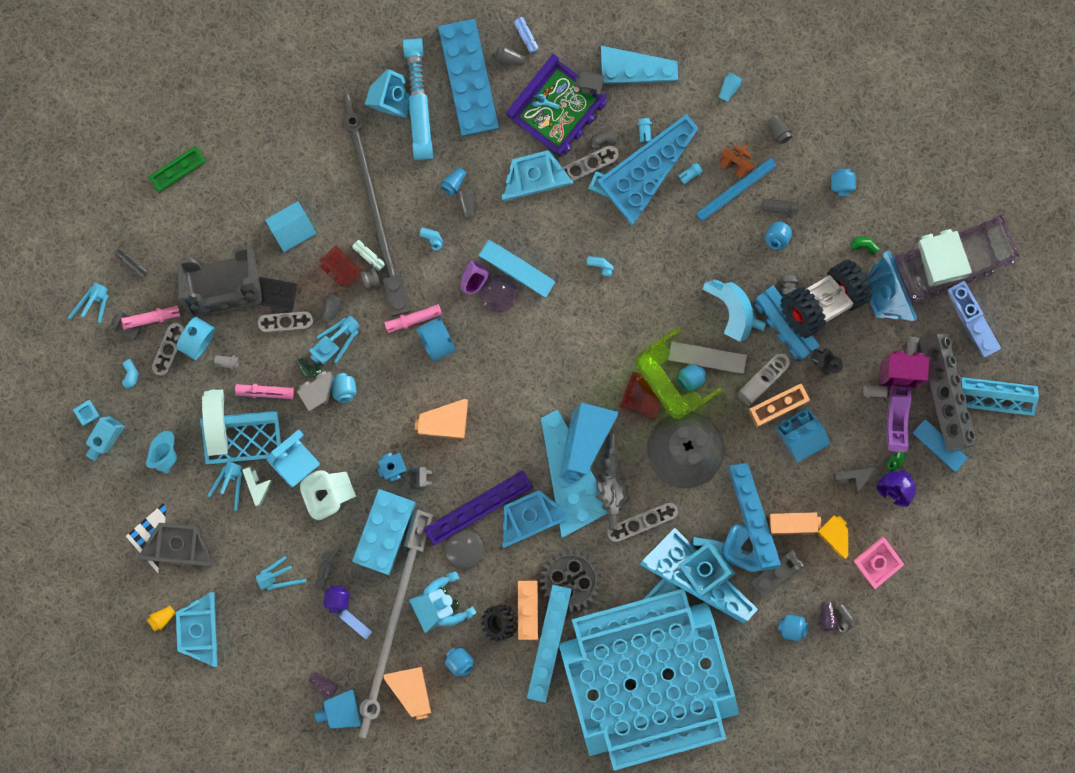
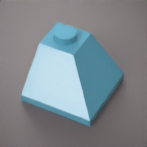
M710 542L678 564L700 596L720 586L736 574L723 555Z

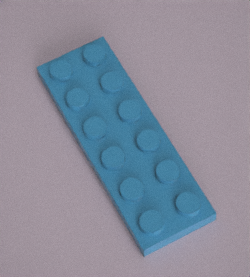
M471 19L438 26L462 137L499 129L476 20Z

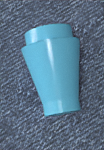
M729 72L724 78L718 97L728 102L742 85L740 84L742 79Z

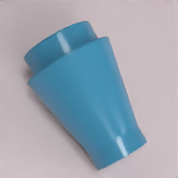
M457 167L453 173L442 181L441 189L450 196L457 193L467 174L465 170Z

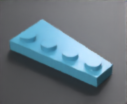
M601 46L604 84L678 81L677 61Z

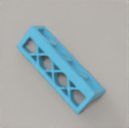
M961 377L963 394L971 395L975 398L971 402L966 401L967 408L1035 415L1039 399L1038 386ZM988 397L992 398L994 402L985 404L982 400ZM1005 400H1011L1013 404L1010 406H1004L1002 402ZM1029 402L1032 403L1031 409L1022 408L1021 404Z

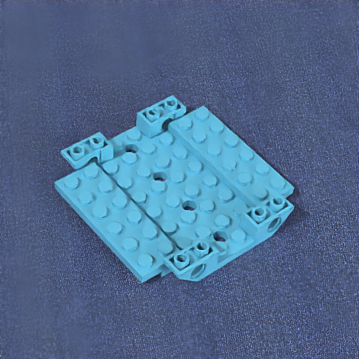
M679 589L572 619L577 638L559 643V648L589 756L608 751L613 770H618L726 739L722 719L739 715L717 629L708 603L705 602L689 607L685 590ZM703 658L710 659V668H701L700 661ZM667 668L672 669L674 673L673 678L670 680L664 679L662 675L663 671ZM626 680H635V689L627 690L625 687ZM591 689L598 691L599 696L595 701H591L587 697V693Z

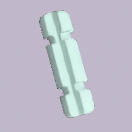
M360 240L353 244L352 248L357 253L359 252L369 264H373L377 271L384 267V262L380 258L377 259L378 257L369 248L364 247Z

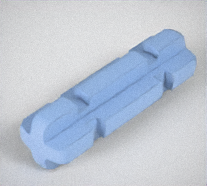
M522 17L516 19L514 24L519 29L518 32L525 45L527 44L529 53L536 52L538 45L536 41L534 42L528 26H525V20Z

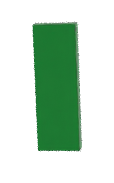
M194 146L148 176L158 193L205 164L206 160L198 148Z

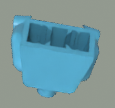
M457 572L446 574L447 577H441L432 581L424 589L423 594L409 599L425 633L439 626H454L464 621L465 618L471 619L476 614V610L472 606L463 613L451 616L453 614L450 606L452 598L449 595H445L443 590L439 588L444 587L448 582L456 581L455 579H459Z

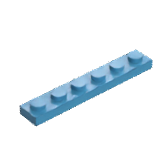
M748 463L730 465L728 471L760 570L780 568L781 563Z

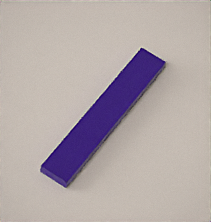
M522 470L423 529L434 546L530 490L533 486Z

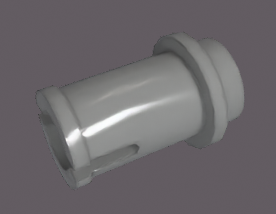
M908 336L905 355L917 353L920 338Z
M215 355L214 367L231 368V370L238 369L239 357L235 355L232 357Z
M867 383V385H863L862 393L866 398H886L888 388L887 386L870 385V383Z

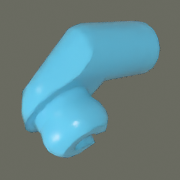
M128 359L122 363L127 371L126 377L122 381L125 388L133 387L139 376L131 359Z

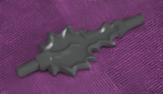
M610 434L608 435V449L606 450L607 458L604 459L607 465L606 476L602 475L603 482L597 481L600 494L596 498L603 503L602 508L607 510L609 530H617V516L619 511L624 510L622 504L628 501L629 497L626 496L628 485L624 486L626 478L619 479L621 474L618 473L621 462H617L618 450H616L615 435Z

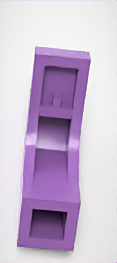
M891 386L886 427L888 451L908 452V417L912 399L911 387Z

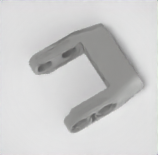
M784 354L775 355L737 393L739 400L747 407L754 403L788 368L790 363L788 357ZM783 358L786 361V365L784 366L782 361L776 359ZM775 363L780 364L781 368L776 367ZM761 376L766 377L768 382L763 381Z

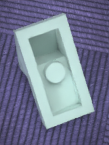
M250 467L243 469L242 471L256 507H259L272 484V480L257 485L256 482L259 481L256 470L252 471Z

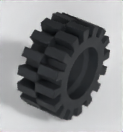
M505 604L489 607L483 612L485 615L481 617L484 620L481 622V625H484L485 628L482 630L483 632L487 631L485 635L490 637V640L502 641L514 636L513 633H516L517 629L515 628L518 627V623H515L518 618H514L513 615L516 613L511 611L512 608L510 606L507 607ZM497 616H499L502 620V630L497 625Z

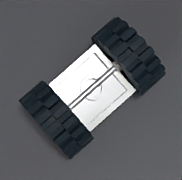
M846 259L830 268L827 272L828 276L807 289L805 287H798L784 295L780 305L783 309L782 314L786 316V322H789V327L793 328L796 334L799 333L801 338H809L825 328V324L829 320L846 310H856L872 299L873 293L870 292L872 287L869 286V279L865 277L867 276L866 273L861 271L862 268L860 266L857 267V263Z

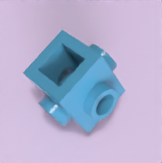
M388 453L381 456L382 460L378 461L380 465L377 467L380 477H385L386 481L389 479L391 482L401 478L402 474L408 472L400 453L395 455ZM389 465H394V469L388 470Z

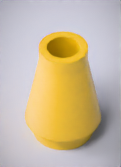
M169 605L162 610L150 614V617L146 620L155 632L157 630L161 631L176 613Z

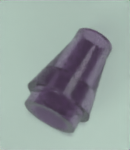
M822 602L819 626H821L823 631L836 630L838 622L833 602Z
M316 672L309 679V682L314 685L323 697H328L329 699L333 697L339 687L336 685V681L319 675Z

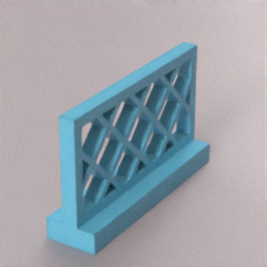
M278 410L225 415V429L234 427L239 432L233 441L227 436V440L231 442L228 449L233 444L241 452L237 457L221 454L218 459L210 460L206 447L203 418L200 419L205 464L267 459L270 455L264 449L270 441L275 443L277 447L281 444ZM275 423L276 431L270 437L262 429L266 424ZM250 425L259 430L252 439L243 432ZM260 432L269 439L263 447L254 441ZM240 434L249 440L244 449L235 443ZM251 442L260 449L253 456L245 451Z

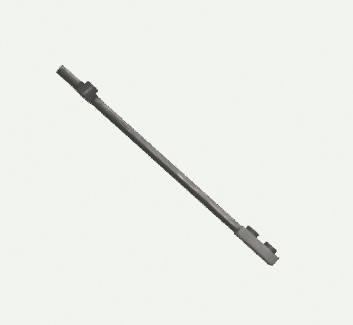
M350 94L344 95L343 100L347 115L343 123L345 129L352 132L388 275V278L383 279L391 315L396 316L411 311L401 274L395 275L359 132L363 121L359 114L354 113ZM351 119L356 120L354 125H351L349 122Z

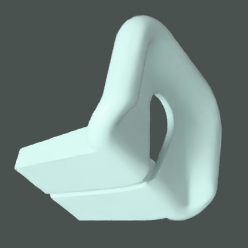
M319 470L306 476L300 483V491L307 510L315 520H322L336 513L341 503L356 497L347 472L328 474L326 471ZM318 490H327L328 494L326 497L319 501L316 492Z

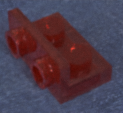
M336 245L323 258L319 259L321 269L327 274L331 272L335 276L333 280L341 287L345 285L348 288L361 275L360 273L363 272Z

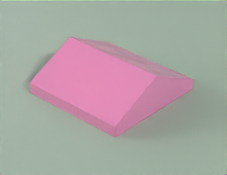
M883 536L854 560L858 570L874 589L904 566V563Z

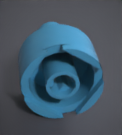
M440 317L416 329L432 362L438 361L457 351Z

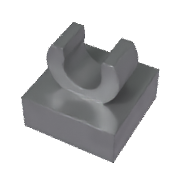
M426 467L411 468L410 488H421L431 485V481H426V475L432 474V471H426Z

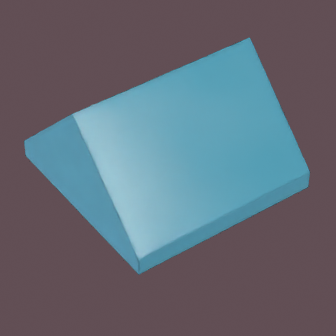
M298 201L265 220L284 253L317 234Z

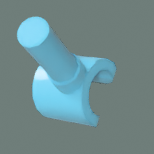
M543 94L534 96L539 99V102H532L533 106L536 107L541 105L556 109L560 107L559 104L546 100Z

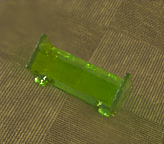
M680 327L639 353L635 359L637 369L673 419H682L723 391L720 387L704 399L696 392H688L681 396L660 366L669 357V350L665 343L680 334Z

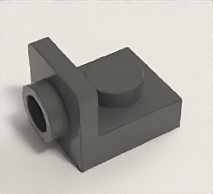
M120 311L111 322V325H113L112 329L135 340L142 325L123 330L121 318L130 316Z

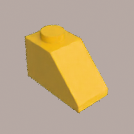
M833 515L818 530L817 534L844 560L848 557V528L845 526L847 523L840 516L836 517Z

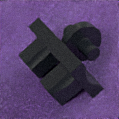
M825 348L824 352L814 349L810 360L824 374L829 375L830 372L834 374L839 373L843 369L842 360L834 356L831 350Z

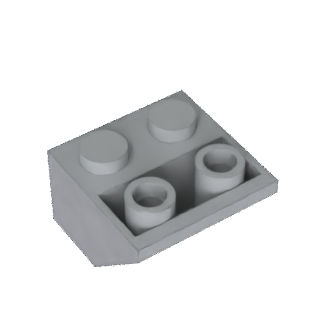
M330 371L318 374L316 376L317 380L312 383L308 381L299 387L300 390L297 391L312 415L329 405L332 393L331 386L334 379Z

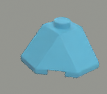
M387 69L369 87L365 105L377 111L407 118L409 111L408 97L410 94L406 92L404 87L406 82L403 75Z

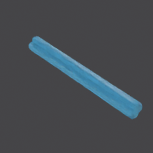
M769 158L697 212L698 218L701 221L707 219L776 167L775 162Z

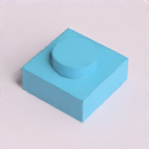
M91 400L73 409L82 426H86L100 417Z

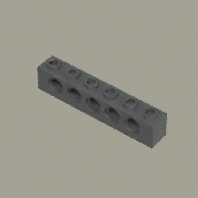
M936 334L920 340L921 352L925 354L924 357H930L928 379L947 452L959 451L975 446V433L971 426V417L967 410L966 397L962 391L961 378L958 375L956 359L953 356L952 343L948 334Z

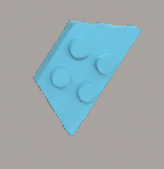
M548 150L512 159L510 173L506 180L507 186L505 193L502 194V200L508 201L572 185L573 181Z
M210 592L208 595L176 612L177 651L213 667H218L215 592Z

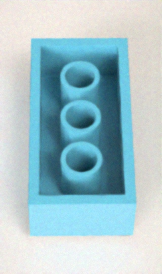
M379 489L352 562L390 576L416 502Z

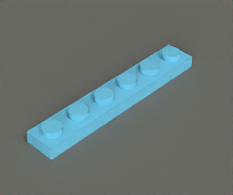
M552 585L527 695L528 699L546 703L572 589Z

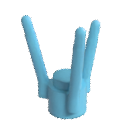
M94 283L73 309L68 319H72L89 297L90 299L81 317L85 316L93 301L100 302L102 300L98 323H101L105 304L109 297L106 294L108 289L98 283Z
M350 315L317 336V339H320L338 327L341 329L329 339L330 342L343 332L346 335L351 334L335 358L334 363L339 361L353 338L359 333L357 329L360 325Z
M227 462L207 495L208 497L212 496L223 476L225 480L220 494L224 493L229 479L235 481V478H237L234 511L238 510L241 478L243 472H240L241 466Z
M286 556L273 563L267 569L260 571L261 574L256 576L261 590L267 588L268 591L274 588L306 583V579L273 584L276 582L274 577L292 569V566H288L273 574L270 572L287 559Z

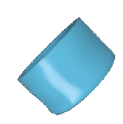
M198 317L192 318L181 333L176 349L197 360L210 343L215 333V328Z

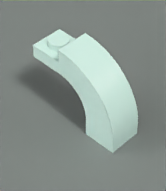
M223 389L204 391V396H202V413L208 456L227 454L228 440L224 422Z

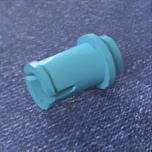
M650 118L638 119L639 123H637V126H639L640 142H650L652 140L650 129L652 122H650Z
M697 162L695 164L692 163L691 167L679 174L678 177L686 185L696 176H701L703 170Z

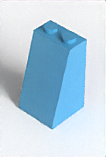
M580 403L572 411L559 477L564 478V481L575 483L587 474L616 420L618 412L585 403Z

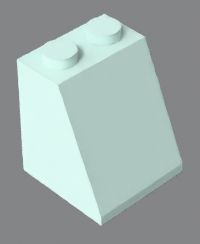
M945 230L940 232L941 235L933 237V234L925 235L918 242L929 287L964 279L972 273L958 231Z

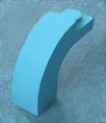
M718 280L705 282L703 290L723 300L728 307L729 321L724 334L740 342L748 340L753 325V311L747 295L733 282L725 284Z

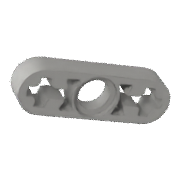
M308 312L268 314L258 319V327L265 333L307 330L314 323L312 315ZM293 316H297V320H301L303 316H306L307 319H310V322H307L306 326L302 322H298L297 327H294L295 321ZM289 317L291 325L286 328L282 327L280 324L282 318ZM274 318H277L279 328H275V324L269 325L268 329H266L261 324L265 322V319H268L269 322H275Z
M173 323L168 327L152 364V370L158 376H166L170 372L178 353L176 344L172 341H167L168 337L170 339L173 338L172 329L176 330L179 327V331L183 332L184 327L178 323ZM176 335L174 340L178 341L180 335ZM169 344L173 345L174 352L171 355L164 354V347ZM162 355L163 357L170 359L169 362L165 360L164 366L166 367V370H161V372H158L159 369L156 366L157 364L161 365L163 362V359L160 358V356Z

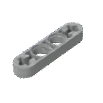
M607 146L562 168L567 170L568 176L575 182L615 163L618 159V150L613 146ZM607 151L615 153L612 160L609 157L603 159L604 164H601L599 154H601V157L607 155ZM595 158L598 161V166L590 168L587 165L589 159ZM577 166L581 169V173L578 176H573L570 173V169Z
M666 503L617 523V531L623 529L621 525L625 524V529L629 535L625 536V532H623L616 539L615 536L611 537L613 530L608 529V538L612 542H620L676 518L678 508L673 503ZM667 506L670 509L674 508L675 511L672 513V517L664 515L662 516L664 520L660 521V515L656 510L660 509V512L663 513L666 511ZM651 513L657 517V522L652 525L646 521V516ZM629 522H638L639 529L636 532L630 531L628 528Z

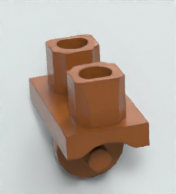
M744 144L743 148L735 145L733 150L739 154L728 148H725L721 153L723 156L719 165L728 169L732 162L737 163L739 166L735 174L741 178H744L755 166V164L742 157L750 159L752 155L746 151L748 147L746 144Z

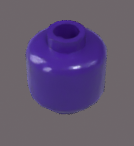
M331 585L330 588L325 590L323 606L329 609V613L340 614L341 610L348 608L350 594L345 590L346 587Z

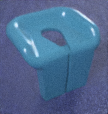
M742 521L740 525L735 524L731 527L722 547V555L727 562L751 572H757L760 570L754 548L750 554H744L741 550L742 545L750 537L746 524Z

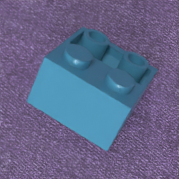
M809 408L800 411L775 426L788 451L797 463L830 445L824 427Z

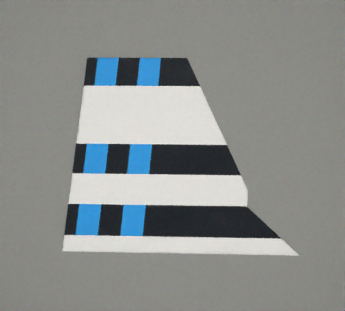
M164 503L126 535L140 553L158 523H165L166 505ZM148 561L158 573L159 562Z

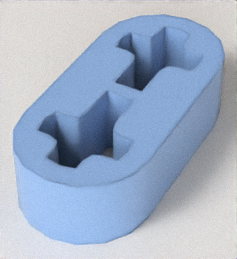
M343 610L340 613L339 617L363 638L367 639L372 634V631L349 611Z

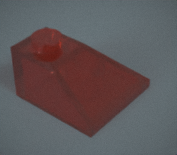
M633 371L620 408L656 420L668 384Z

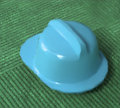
M163 431L153 439L146 461L148 468H155L166 474L170 472L171 467L177 460V455L173 449L174 435L172 432Z

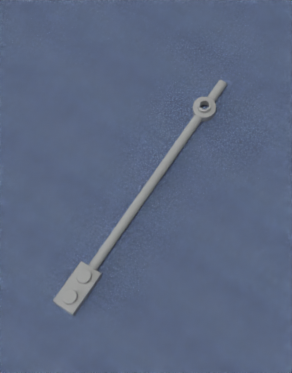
M413 509L404 542V547L409 548L370 696L369 699H365L360 705V714L364 718L358 737L366 738L371 719L376 718L380 713V705L376 699L417 551L423 552L427 534L423 528L431 524L433 517L432 514Z

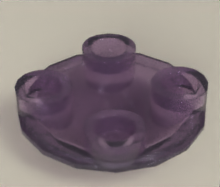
M495 275L489 277L481 287L480 299L488 310L494 313H501L509 310L515 304L518 292L516 285L510 278L503 275Z

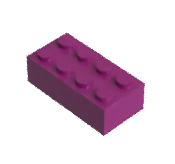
M893 351L881 362L879 385L919 388L928 381L930 357H924L925 354L923 353L905 355L903 351Z

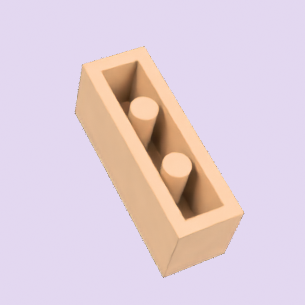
M801 383L750 408L748 412L756 428L808 403L810 399Z
M518 581V640H538L537 581Z

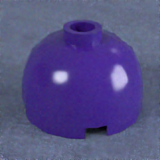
M903 470L889 471L882 476L876 486L878 493L886 499V495L896 500L893 504L901 507H908L916 494V485L911 475Z

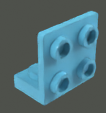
M297 430L274 449L266 459L292 488L320 465L300 441L304 436L300 430Z

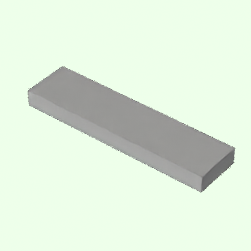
M671 341L668 361L687 365L695 364L698 367L744 374L747 355Z

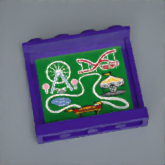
M552 54L507 110L506 116L560 157L562 154L566 155L572 148L570 144L574 139L578 140L582 136L584 126L586 124L589 126L596 117L594 116L596 111H601L607 104V101H605L607 94L604 93L603 95L601 93V97L597 98L596 93H593V95L582 93V90L575 87L578 75L561 63L555 54ZM543 94L546 100L559 104L560 107L556 109L546 105L533 106L532 102H539V99L534 96Z

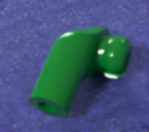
M855 237L850 244L852 249L866 248L872 255L880 249L868 237Z
M896 452L887 461V468L890 471H894L902 466L905 461L906 452Z

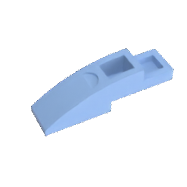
M963 281L948 289L947 291L955 310L982 357L985 358L1000 350L1001 347L985 321L983 312L966 282Z

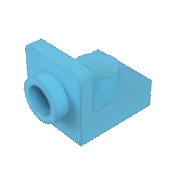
M325 335L314 348L309 350L312 354L310 358L316 364L321 362L325 365L340 348L333 342H330L329 338Z

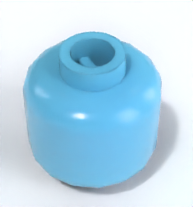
M346 373L337 374L336 378L332 381V397L338 400L339 403L352 401L357 393L354 378L347 376Z

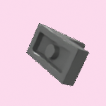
M874 468L834 473V482L839 481L840 484H848L853 479L855 493L857 494L874 472Z

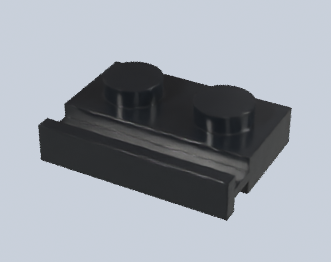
M259 277L262 301L258 305L293 311L298 284Z

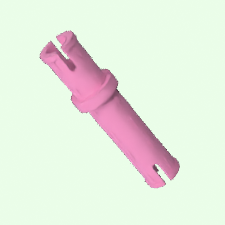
M439 304L405 316L402 314L399 318L384 322L389 334L403 328L406 330L414 324L442 316Z
M177 305L164 309L156 308V311L121 318L123 330L158 321L162 323L164 320L180 317V313H178L179 308Z
M253 383V385L236 384L235 396H250L252 399L265 397L293 400L294 387L258 386L256 383Z

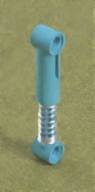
M422 38L403 40L404 57L407 59V65L409 66L408 71H410L408 75L411 82L409 84L411 86V95L408 99L414 161L433 159L428 98L423 90L424 85H422V82L424 81L422 80L423 75H421V72H423L421 70V58L424 57Z

